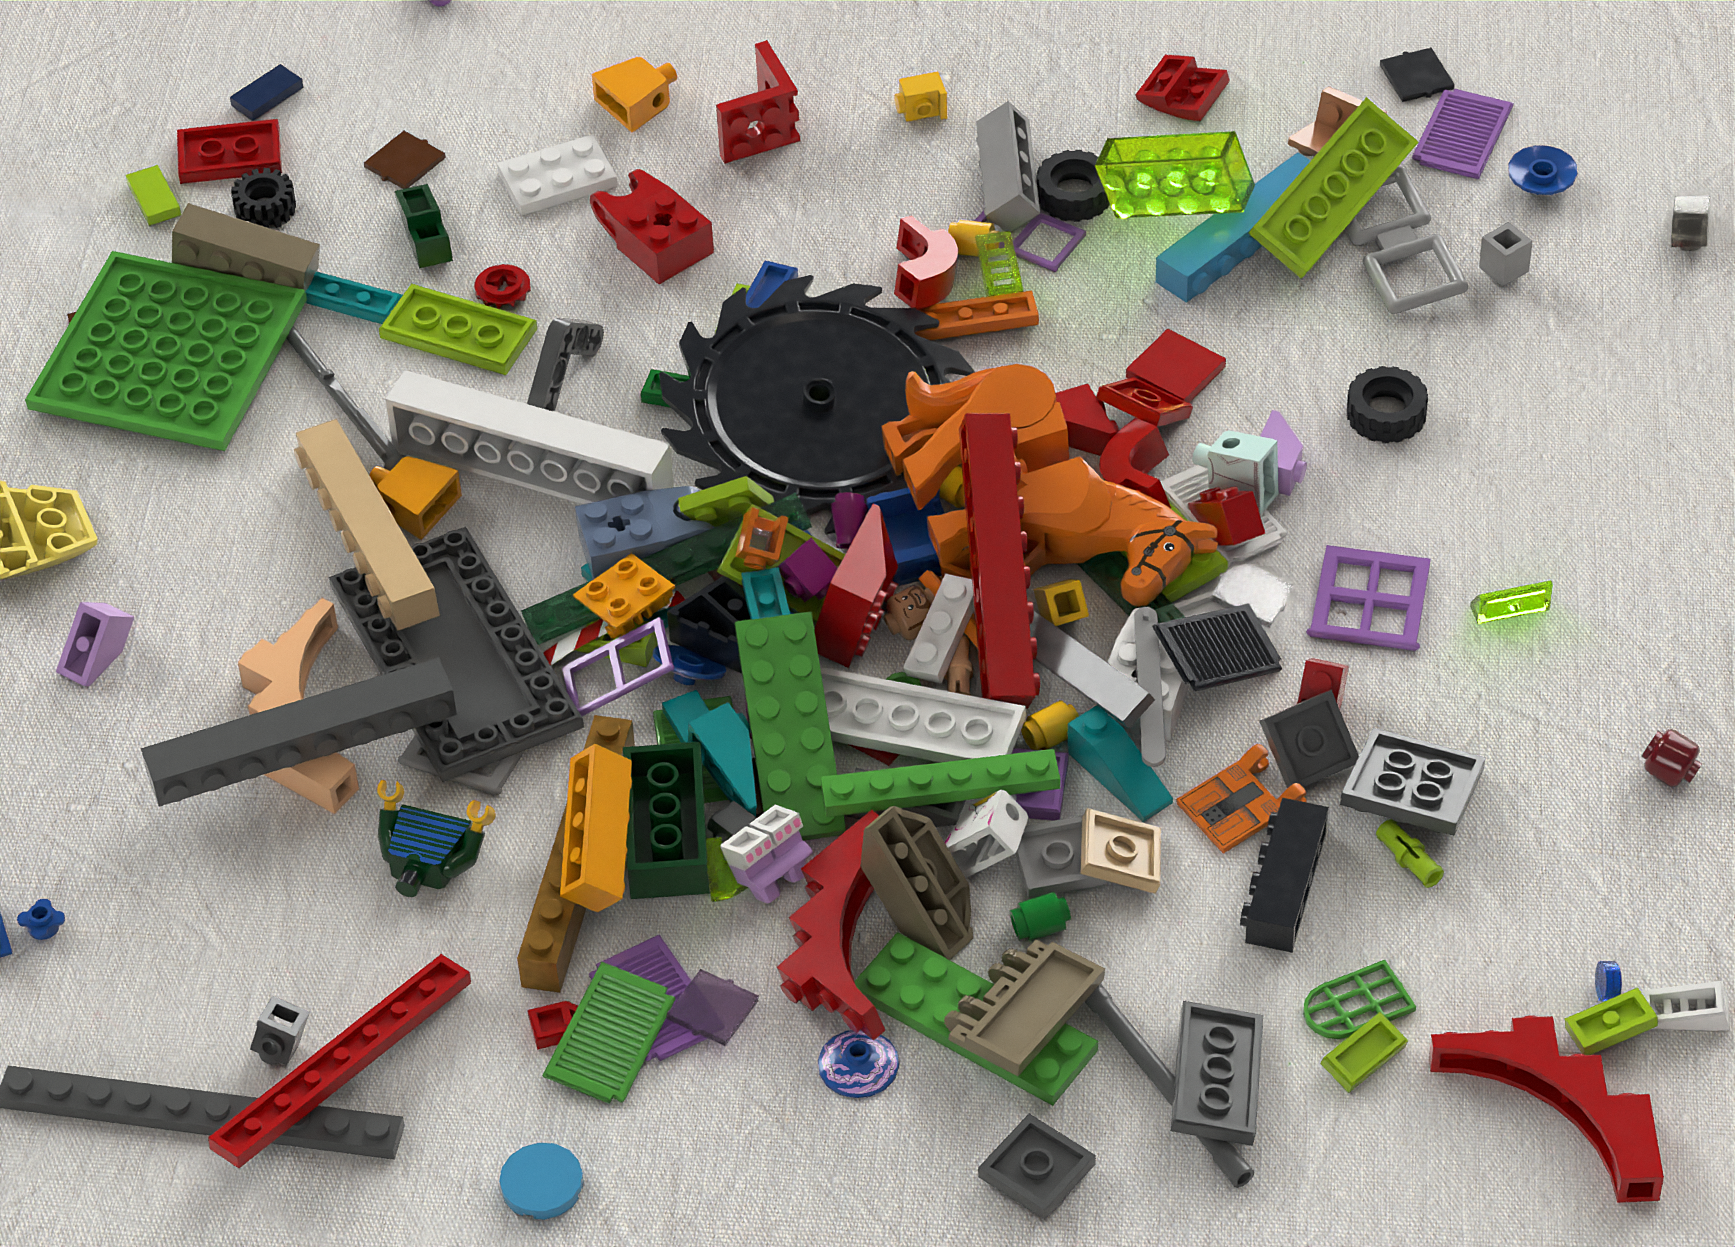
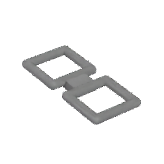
M1397 167L1382 186L1397 182L1414 214L1361 230L1354 217L1345 228L1352 243L1355 245L1376 241L1380 251L1367 254L1363 258V264L1388 312L1391 314L1401 313L1453 297L1468 290V283L1443 237L1440 234H1432L1423 238H1416L1412 229L1429 224L1431 215L1406 169L1403 167ZM1433 249L1450 283L1397 298L1380 265Z

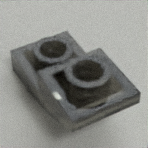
M1710 195L1675 196L1671 247H1680L1684 251H1695L1701 247H1707L1711 210Z

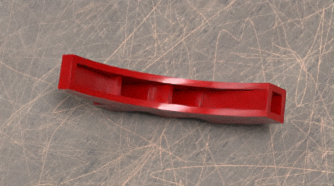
M870 810L801 868L807 882L804 888L811 899L789 917L796 932L792 937L799 948L780 963L777 969L783 980L780 987L793 1003L796 1004L800 1001L811 1011H814L821 1004L830 1013L837 1011L852 1031L858 1033L861 1030L874 1041L886 1030L875 1006L856 987L851 970L852 941L857 921L874 890L860 866L864 829L879 817L877 813Z
M1528 1015L1512 1018L1510 1031L1499 1032L1489 1030L1478 1033L1446 1032L1443 1034H1431L1429 1051L1430 1072L1469 1074L1497 1080L1528 1092L1554 1107L1572 1122L1596 1149L1610 1175L1617 1203L1660 1201L1664 1175L1650 1094L1621 1093L1619 1095H1608L1601 1055L1573 1054L1571 1056H1559L1553 1016L1538 1017Z

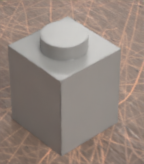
M1511 223L1503 224L1482 237L1479 268L1504 287L1529 272L1532 240Z

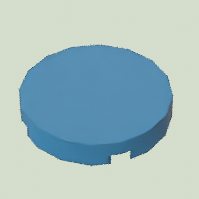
M535 1143L524 1146L509 1156L502 1166L499 1182L504 1202L514 1213L523 1216V1213L533 1215L534 1219L545 1220L560 1216L575 1205L579 1199L578 1195L581 1192V1188L583 1189L584 1179L579 1160L569 1149L554 1143Z

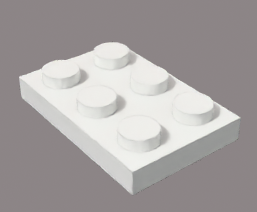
M593 134L497 163L498 174L521 216L582 198L597 191L618 187L617 176Z

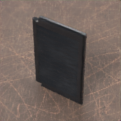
M1249 603L1162 622L1152 626L1185 684L1190 683L1195 692L1282 670L1279 664L1281 657Z

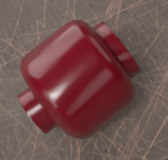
M1668 729L1664 733L1657 731L1641 757L1646 759L1644 763L1645 770L1670 787L1679 785L1683 779L1690 783L1702 766V763L1696 760L1700 753L1698 744L1674 729Z

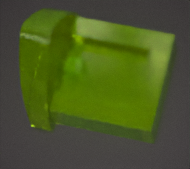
M722 837L706 838L707 868L712 902L732 898L748 888L737 883L727 860H724V854L720 848Z

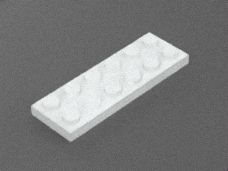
M820 667L831 738L834 742L937 762L1007 755L1012 753L1027 716L1026 707L1022 705Z

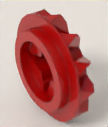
M500 264L491 266L483 270L474 282L476 297L483 300L487 306L495 304L498 309L506 304L514 307L516 301H525L526 293L531 291L530 278L523 269L514 265ZM506 282L508 287L504 291H498L503 283Z

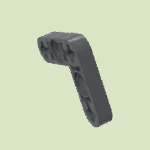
M554 318L546 332L527 401L528 405L555 411L570 355H595L603 341V326L579 319Z

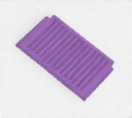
M1454 89L1453 92L1444 90L1412 155V159L1420 161V165L1479 179L1514 103L1459 89Z
M660 935L601 961L667 987L666 994L674 996L676 999L645 1059L646 1061H650L655 1057L662 1061L725 1031L721 1022ZM601 962L596 964L597 969ZM597 970L591 971L589 973V977L591 978V980L593 979Z

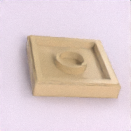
M1087 808L1082 816L1081 874L1156 894L1160 887L1161 828Z

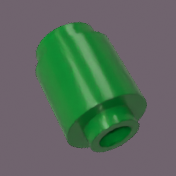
M1055 892L1017 903V908L1009 910L1011 923L1018 940L1028 938L1029 941H1033L1066 930V921L1071 920L1066 899L1064 897L1058 899Z

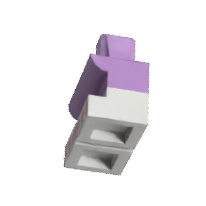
M778 805L771 807L749 824L750 827H744L720 845L737 883L749 887L755 898L765 903H771L780 896L781 891L776 880L781 876L792 883L804 878L801 868L807 864L805 858L813 853L810 846L802 840L799 829L803 827L799 813Z

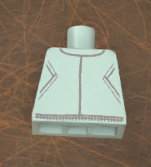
M1228 430L1223 432L1212 446L1199 443L1196 446L1192 461L1196 465L1208 468L1209 489L1220 487L1223 490L1237 486L1238 491H1253L1260 515L1279 494L1277 440Z

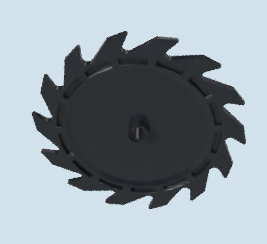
M808 275L784 281L758 308H750L746 305V288L742 287L723 302L716 334L713 337H702L693 322H688L680 339L679 348L690 379L680 382L663 371L659 373L662 399L691 427L687 431L662 428L661 434L676 454L721 472L718 475L695 479L696 487L704 490L747 476L773 496L776 510L769 513L778 518L781 515L786 517L795 516L799 520L822 510L832 512L831 504L835 502V495L845 492L863 495L867 505L868 497L883 492L908 488L904 471L898 476L895 474L884 448L881 428L882 425L888 422L901 421L910 415L905 392L908 373L916 372L929 385L950 383L945 377L947 374L968 376L975 373L959 351L915 334L917 331L939 327V320L916 308L868 307L866 303L882 293V287L853 283L817 297H809L806 295V292L812 284L814 276ZM833 515L824 529L826 535L835 533Z

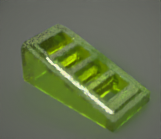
M1010 231L975 236L986 297L1024 292ZM1004 241L1005 248L986 250L985 244ZM1006 255L1007 260L993 262L988 260V257ZM1009 267V272L991 273V269ZM1011 279V284L994 286L993 281Z

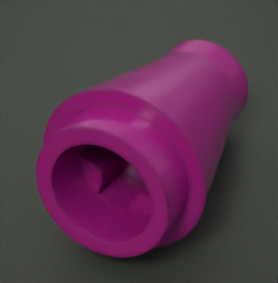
M851 492L835 495V502L831 504L836 533V547L844 550L849 549L867 512L865 497Z

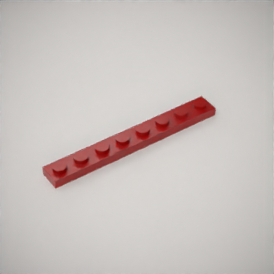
M440 954L209 1136L210 1150L238 1169L241 1168L470 985V972Z

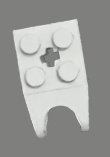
M1135 608L1131 612L1115 641L1108 664L1136 684H1138L1134 614L1140 608ZM1159 640L1165 740L1171 741L1189 684L1184 683ZM1112 717L1126 732L1141 735L1140 717L1130 728H1127Z

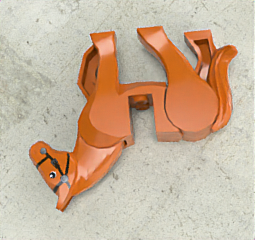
M1013 364L989 368L972 373L957 381L940 385H929L916 372H909L906 379L905 392L910 415L901 421L888 422L881 426L884 448L895 474L898 476L904 471L905 481L919 511L937 494L952 470L962 463L959 427L965 414L1010 413L1011 427H1016L1018 433L1017 448L1014 450V461L1019 462L1021 466L1020 483L1017 484V494L1022 496L1024 500V515L1020 519L1021 531H1025L1027 534V551L1023 554L1024 566H1029L1030 575L1045 564L1084 563L1102 553L1126 551L1129 567L1120 583L1121 594L1131 605L1140 607L1151 603L1169 583L1183 574L1195 554L1216 552L1218 543L1210 540L1217 536L1218 531L1216 527L1206 523L1186 521L1168 506L1148 495L1116 483L1103 481L1080 456L1069 460L1067 425L1060 402H1056L1054 384L1046 373L1033 366ZM966 509L951 511L942 515L927 516L929 537L940 561L942 579L945 574L972 579L969 547L964 549L969 546Z

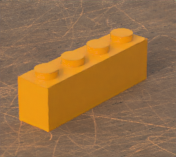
M593 744L570 758L560 897L598 913L623 899L625 890V859L627 856V826L630 819L628 811L630 789L632 786V760L597 744Z

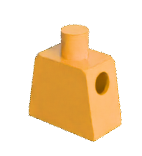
M642 57L629 59L592 74L594 100L632 133L668 107L670 103L669 84L677 80L676 70L668 62L654 68Z
M410 456L403 457L391 471L375 466L369 474L397 524L421 540L462 496L458 470Z

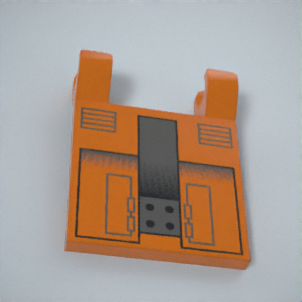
M1261 744L1252 746L1239 761L1176 799L1177 805L1223 854L1267 827L1271 812L1278 813L1282 798L1307 802L1304 798L1306 790L1300 784H1292L1276 799L1253 775L1266 770L1269 766V761L1266 758L1269 755L1268 750Z

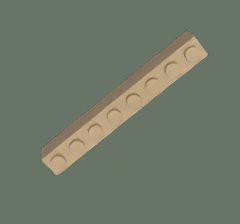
M334 419L296 432L299 447L294 449V455L300 469L306 468L305 473L311 489L318 488L317 495L321 507L324 511L330 510L329 517L336 532L342 531L340 533L347 553L354 552L353 560L356 569L360 575L366 574L365 581L371 596L378 595L377 601L384 619L390 617L398 631L440 616L433 584L338 420Z

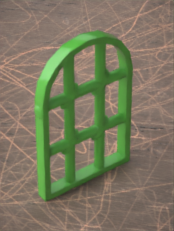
M1382 960L1325 982L1311 990L1305 998L1303 1015L1306 1024L1315 1033L1325 1038L1343 1039L1351 1036L1365 1024L1363 1023L1355 1027L1350 1020L1353 1017L1368 1011H1376L1377 1014L1381 1012L1389 1021L1415 1012L1416 1005L1386 960ZM1383 969L1388 976L1370 984L1368 982L1364 983L1361 977ZM1353 980L1360 987L1340 996L1338 994L1334 996L1330 990ZM1392 982L1399 992L1379 1000L1377 998L1375 1000L1370 990ZM1325 992L1329 1000L1308 1008L1314 997ZM1357 995H1365L1370 1004L1351 1012L1348 1010L1345 1012L1339 1003ZM1401 998L1408 1005L1386 1015L1381 1009V1006ZM1330 1006V1008L1334 1007L1340 1015L1317 1025L1309 1014ZM1338 1023H1345L1348 1027L1347 1030L1342 1031L1325 1029Z

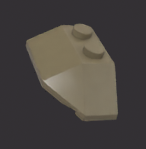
M896 806L889 807L864 829L860 866L898 930L913 941L950 960L973 939V928L970 927L971 901L969 883L930 818L902 810V808Z

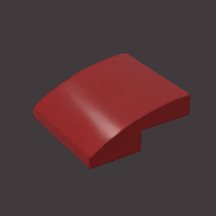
M1165 54L1135 96L1139 102L1157 111L1182 119L1201 121L1230 82L1227 70L1198 68L1193 56Z

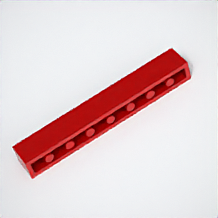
M966 413L959 427L982 698L1022 705L1028 709L1035 696H1038L1040 693L1039 673H1034L1033 660L1037 656V641L1035 637L1030 636L1029 624L1033 623L1034 607L1031 601H1027L1026 589L1030 587L1031 575L1029 566H1024L1023 554L1027 551V534L1025 531H1021L1020 519L1024 515V500L1022 496L1017 494V484L1020 483L1021 479L1020 463L1014 461V450H1016L1018 443L1017 428L1011 427L1010 413Z

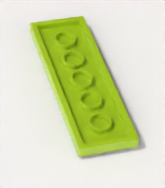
M1366 97L1248 234L1302 279L1419 142Z

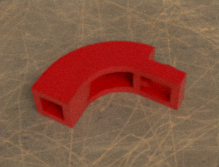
M912 215L900 218L896 249L910 260L898 264L894 295L911 308L920 310L939 303L952 291L958 247L954 238L944 228L931 231Z
M1134 418L1121 428L1105 446L1099 463L1101 475L1104 481L1139 491L1172 509L1160 479L1148 475L1149 471L1169 456L1157 426Z

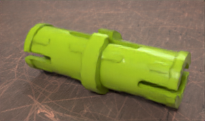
M1393 819L1386 820L1379 826L1376 831L1377 838L1395 854V861L1402 868H1409L1427 888L1433 887L1442 879L1444 875L1443 868L1425 852V846L1418 839H1412Z

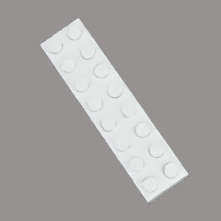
M404 370L385 399L392 445L399 452L581 504L646 490L674 487L670 444L656 439L642 437L624 430H617L588 420L574 418L556 411H549L524 402H517Z

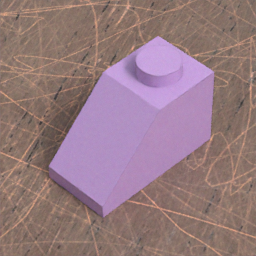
M1272 410L1260 436L1277 440L1278 491L1280 494L1290 496L1296 482L1302 483L1306 473L1307 462L1302 461L1303 445L1280 412Z
M80 602L56 672L83 686H90L122 653L134 616L107 603Z

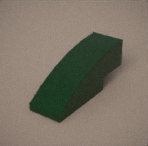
M428 184L394 191L404 228L419 269L453 261L449 235L442 223L440 209Z

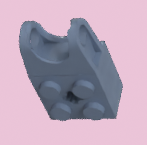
M692 486L646 490L575 506L579 539L592 580L630 553L659 574L666 573L667 566L703 555L702 543L717 537L714 526L703 521H690L691 519L680 511V507H678V498L700 490ZM708 534V537L700 543L690 542L693 536Z

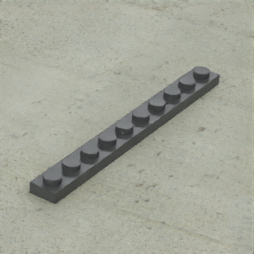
M9 1065L0 1085V1108L210 1136L258 1099L249 1096ZM317 1106L271 1144L395 1160L405 1125L403 1116Z

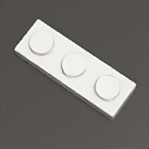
M945 574L903 667L907 676L942 683L974 611L972 579Z

